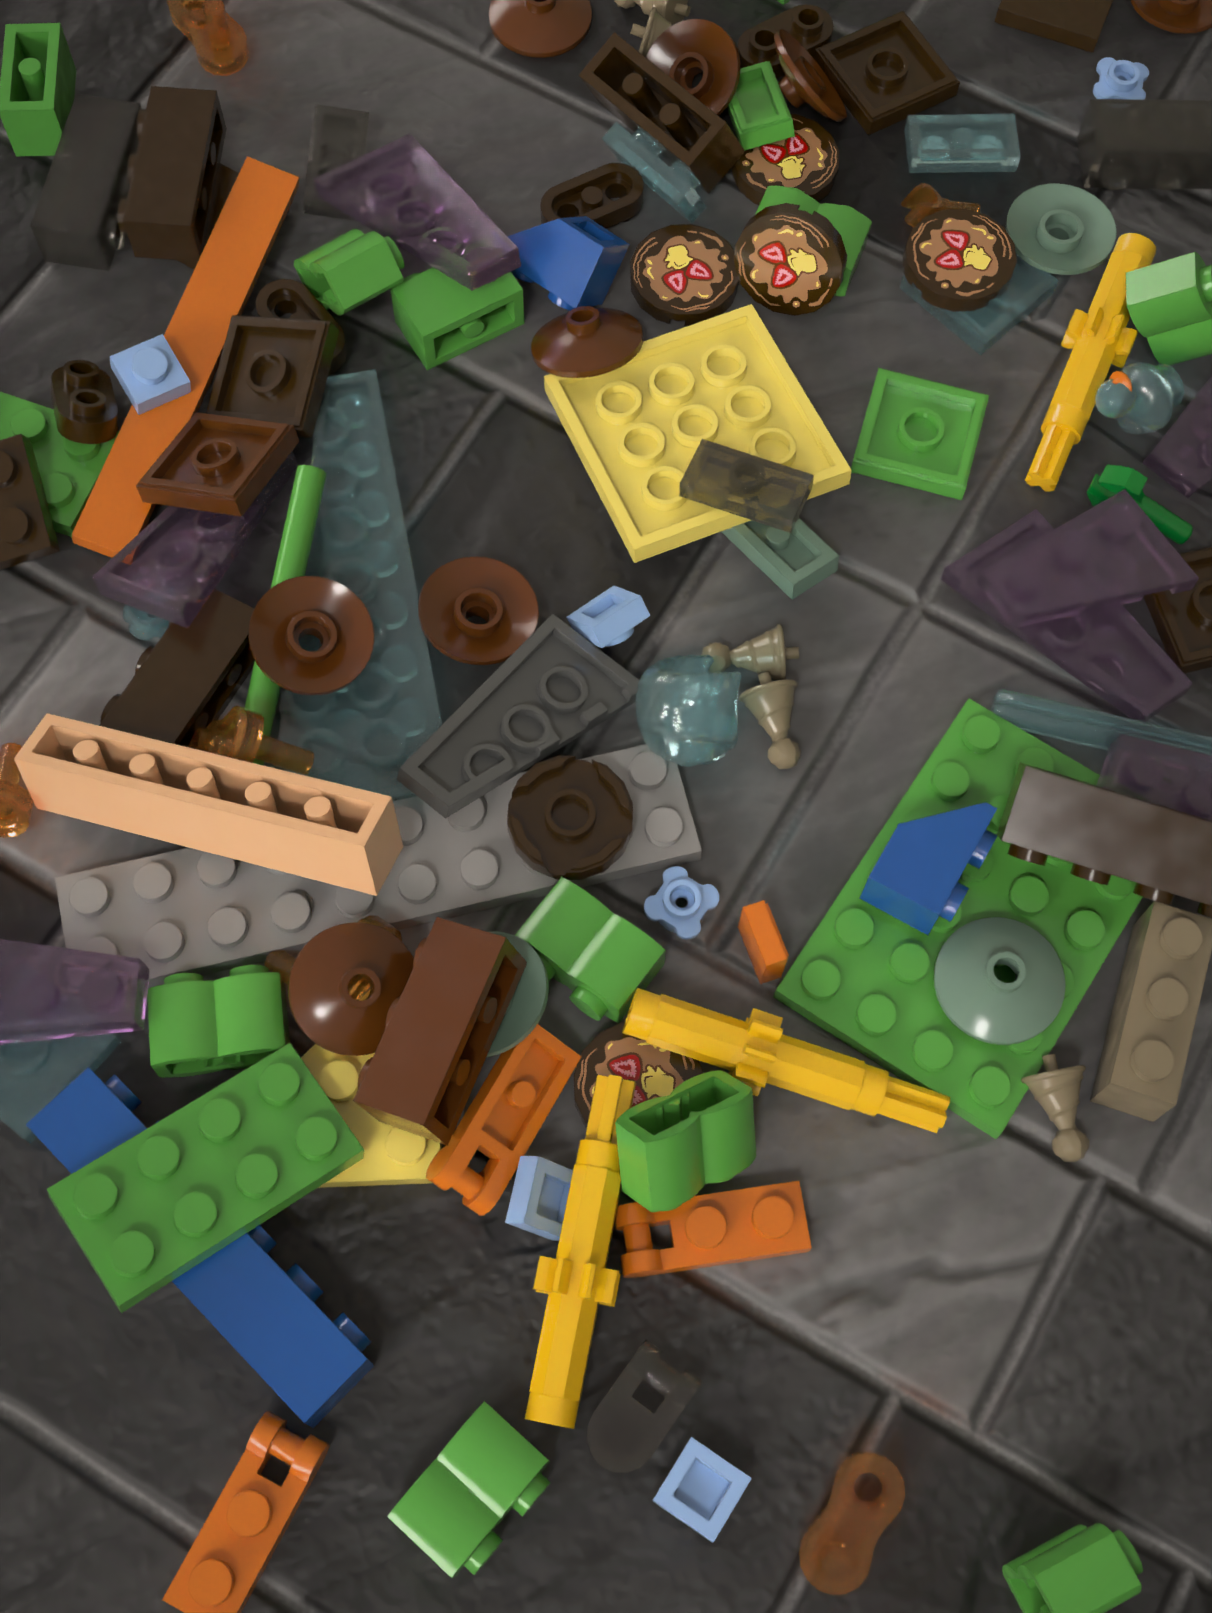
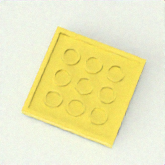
M752 304L643 341L640 351L632 360L608 373L585 378H567L552 374L544 376L545 392L634 563L850 484L852 471Z

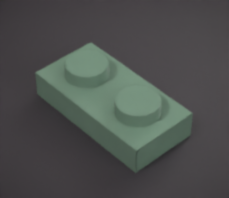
M788 507L721 531L792 600L838 571L839 555Z

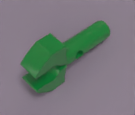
M1110 464L1106 465L1101 476L1095 474L1087 490V495L1095 510L1107 518L1111 519L1120 512L1130 513L1179 545L1185 543L1191 537L1193 527L1190 523L1144 494L1142 489L1148 478L1133 468Z

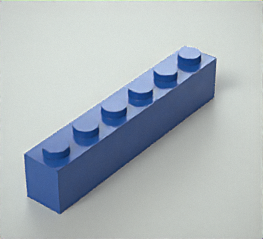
M89 1067L25 1124L71 1174L147 1129L133 1113L142 1102L115 1074L104 1083ZM259 1225L172 1282L303 1423L314 1428L374 1367L371 1361L362 1353L371 1341L343 1312L333 1322L314 1303L324 1292L296 1263L285 1272L267 1254L277 1243Z

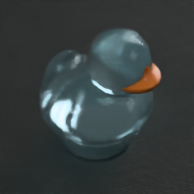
M1145 362L1127 365L1121 371L1113 372L1109 380L1101 384L1095 395V404L1103 416L1112 419L1118 418L1119 428L1126 433L1136 435L1155 432L1167 424L1172 416L1173 407L1181 403L1184 396L1183 382L1176 370L1167 364H1157L1154 366Z

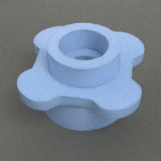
M1111 57L1103 58L1098 62L1096 71L1100 76L1099 82L1093 87V94L1101 106L1111 111L1121 112L1139 106L1144 102L1146 92L1142 87L1143 82L1149 76V70L1144 64L1139 62L1133 63L1128 60L1116 61Z
M670 867L664 871L662 876L663 884L656 895L646 898L644 912L649 920L659 921L665 929L676 933L679 938L685 940L693 939L701 931V923L706 912L717 907L719 893L713 885H701L689 878L686 869L683 867ZM678 898H685L688 904L686 907L680 908L676 905L675 901Z

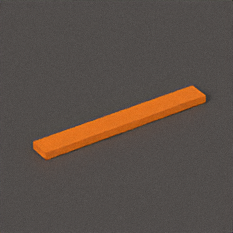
M246 157L164 334L165 339L191 381V393L140 415L137 414L135 408L131 405L71 536L74 544L130 564L156 504L142 501L136 485L192 416L199 411L219 366L232 315L241 316L298 191L299 177L251 157Z

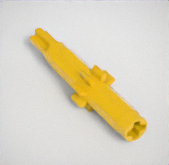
M1126 233L1118 238L1088 313L1079 309L1074 310L1061 342L1062 347L1073 350L1041 425L1043 437L1025 478L1026 483L1030 486H1040L1045 492L1055 490L1072 446L1078 444L1081 440L1111 364L1123 368L1131 352L1138 330L1126 328L1130 319L1126 302V272L1151 265L1157 250L1153 241L1141 234Z
M637 988L634 993L622 1033L645 1040L648 1044L729 1070L728 1074L750 1086L755 1096H758L761 1087L765 1088L766 1083L846 1110L852 1109L873 1117L876 1114H880L937 1133L938 1129L943 1128L947 1118L946 1110L950 1103L949 1096L891 1077L888 1071L865 1064V1061L782 1034L783 1028H780L783 1020L782 1017L753 1008L750 1017L742 1021L664 994L658 995Z
M597 1075L585 1138L580 1140L576 1163L573 1168L556 1259L545 1256L539 1257L533 1289L536 1290L535 1292L548 1294L529 1390L530 1394L525 1414L526 1420L570 1429L575 1428L598 1306L600 1304L615 1307L621 1274L617 1270L606 1269L621 1190L615 1122L624 1112L632 1108L636 1082L624 1080L620 1076L609 1075L607 1077Z

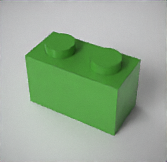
M61 23L5 25L0 80V118L16 157L70 155L77 70Z
M490 241L471 250H462L451 259L422 273H413L404 278L401 284L390 289L395 323L426 370L524 324L523 288Z

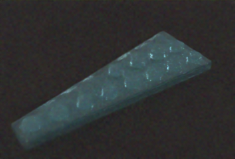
M376 369L327 378L313 433L311 466L324 470L327 476L305 576H319L337 581L349 588L360 598L373 622L374 646L372 655L361 675L341 690L325 695H302L284 689V692H281L279 709L281 721L278 746L274 751L273 767L391 796L392 800L396 801L418 797L396 780L398 771L442 725L427 640L418 618V592ZM306 635L299 639L300 646L307 651H316L322 646L320 640L313 635Z

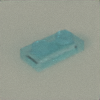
M1015 114L908 115L904 131L909 173L1011 172L1017 170L1021 156Z
M615 122L604 135L602 140L616 159L623 164L635 168L642 176L643 182L689 222L693 223L706 208V205L695 191L700 184L699 180L678 161H675L671 167L664 163L658 157L662 152L661 148L641 129L638 128L631 135L620 124Z

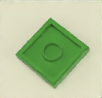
M878 368L854 454L851 472L962 500L989 395Z

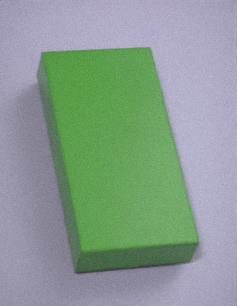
M770 61L741 68L738 86L731 102L727 106V110L739 143L744 151L794 137L793 120Z

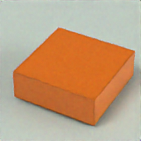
M762 900L744 906L738 929L759 983L763 984L781 978L789 954L768 903L765 904V901Z

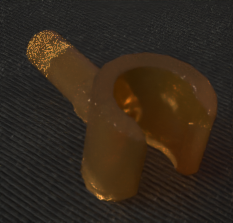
M927 183L917 185L901 202V206L912 209L905 216L906 223L912 227H915L926 216L944 209H968L980 213V204L941 198L940 194Z

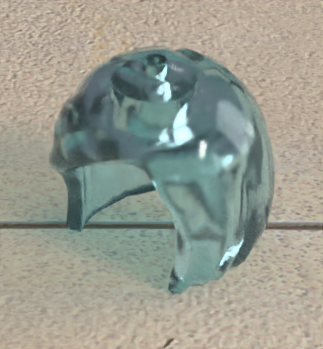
M676 655L674 657H666L647 668L637 687L636 715L639 730L650 750L665 760L685 767L710 765L724 758L726 753L733 749L738 742L737 698L741 681V673L739 671L732 673L720 671L708 673L714 662V658L711 655Z

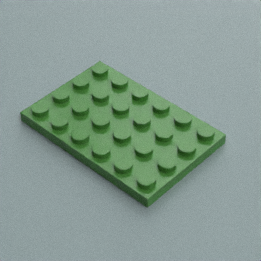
M968 698L775 990L773 997L900 1079L949 1096L950 1103L947 1109L994 1139H997L1002 1134L1028 1090V1086L1022 1083L1021 1079L1039 1072L1043 1065L1042 1056L1049 1055L1141 901L1142 896L1133 893L1136 882L1111 875L1108 885L1092 882L1071 874L1072 862L1049 855L1045 866L1024 861L1007 854L1010 843L1001 841L997 836L980 869L967 864L958 882L969 887L952 921L949 922L939 916L929 935L861 900V893L870 873L897 825L900 823L986 802L997 808L987 827V830L997 835L1020 762L1126 795L1136 796ZM990 917L1016 920L1039 932L1056 951L1065 974L1064 1000L1054 1021L1036 1037L1011 1045H996L982 1042L961 1031L942 1010L934 988L936 959L947 939L960 927L972 921ZM1004 964L994 966V974L998 980L1004 983L1015 981V973L1009 966Z

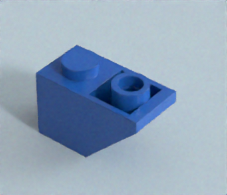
M586 216L558 218L492 242V245L514 277L525 282H536L549 291L548 298L554 304L570 311L581 306L603 304L630 245Z
M985 802L898 824L870 873L860 899L926 935H929L939 916L951 922L969 887L958 882L966 865L970 864L980 869L998 836L987 830L997 808Z

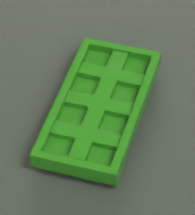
M291 1043L47 1188V1192L118 1309L123 1313L362 1160L364 1149Z

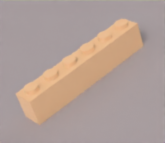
M46 713L14 758L37 809L375 896L378 895L403 848L391 796Z

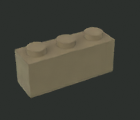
M1154 901L1133 925L1090 1102L1152 1122L1156 1121L1177 1104L1212 951L1211 918Z

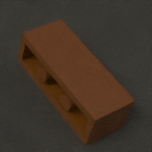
M436 917L428 937H425L419 943L415 951L413 970L401 996L393 1001L388 1010L386 1029L375 1054L366 1061L361 1069L358 1078V1091L353 1100L356 1104L379 1122L448 1146L527 965L526 960L506 937Z

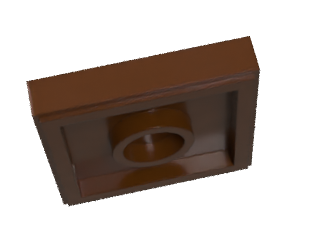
M196 412L141 478L136 488L143 502L242 517L299 443V438L294 425Z

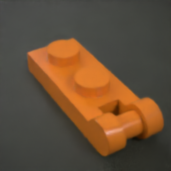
M537 1024L534 1030L522 1042L500 1054L454 1131L448 1146L443 1147L432 1159L426 1172V1179L444 1191L450 1188L456 1190L463 1195V1204L478 1215L483 1216L490 1212L518 1168L520 1156L526 1154L581 1056ZM476 1150L489 1158L480 1173H477L468 1166Z
M800 1181L696 1195L678 1208L669 1211L650 1212L638 1202L617 1206L615 1226L617 1230L623 1231L626 1254L620 1256L624 1278L645 1277L806 1253L812 1248ZM669 1225L672 1248L653 1249L650 1227Z
M269 1410L266 1411L254 1428L243 1455L162 1600L183 1613H242L328 1452L329 1444L312 1434L306 1439L286 1429L287 1420ZM271 1455L291 1466L282 1486L261 1475Z

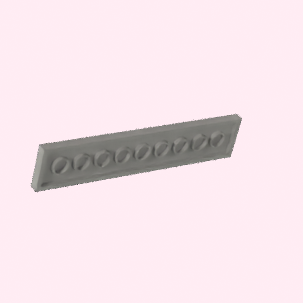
M670 739L578 759L591 763L593 759L605 764L624 781L633 802V822L631 838L623 855L605 872L583 880L569 881L579 887H585L701 860L702 849ZM527 771L517 774L446 819L418 796L393 801L403 848L377 896L189 847L55 877L74 999L79 1004L163 985L164 979L173 974L197 973L206 975L297 954L314 936L330 927L343 923H367L391 932L434 922L436 917L447 919L546 896L559 880L533 870L516 853L507 827L508 804L512 798V791L518 779Z

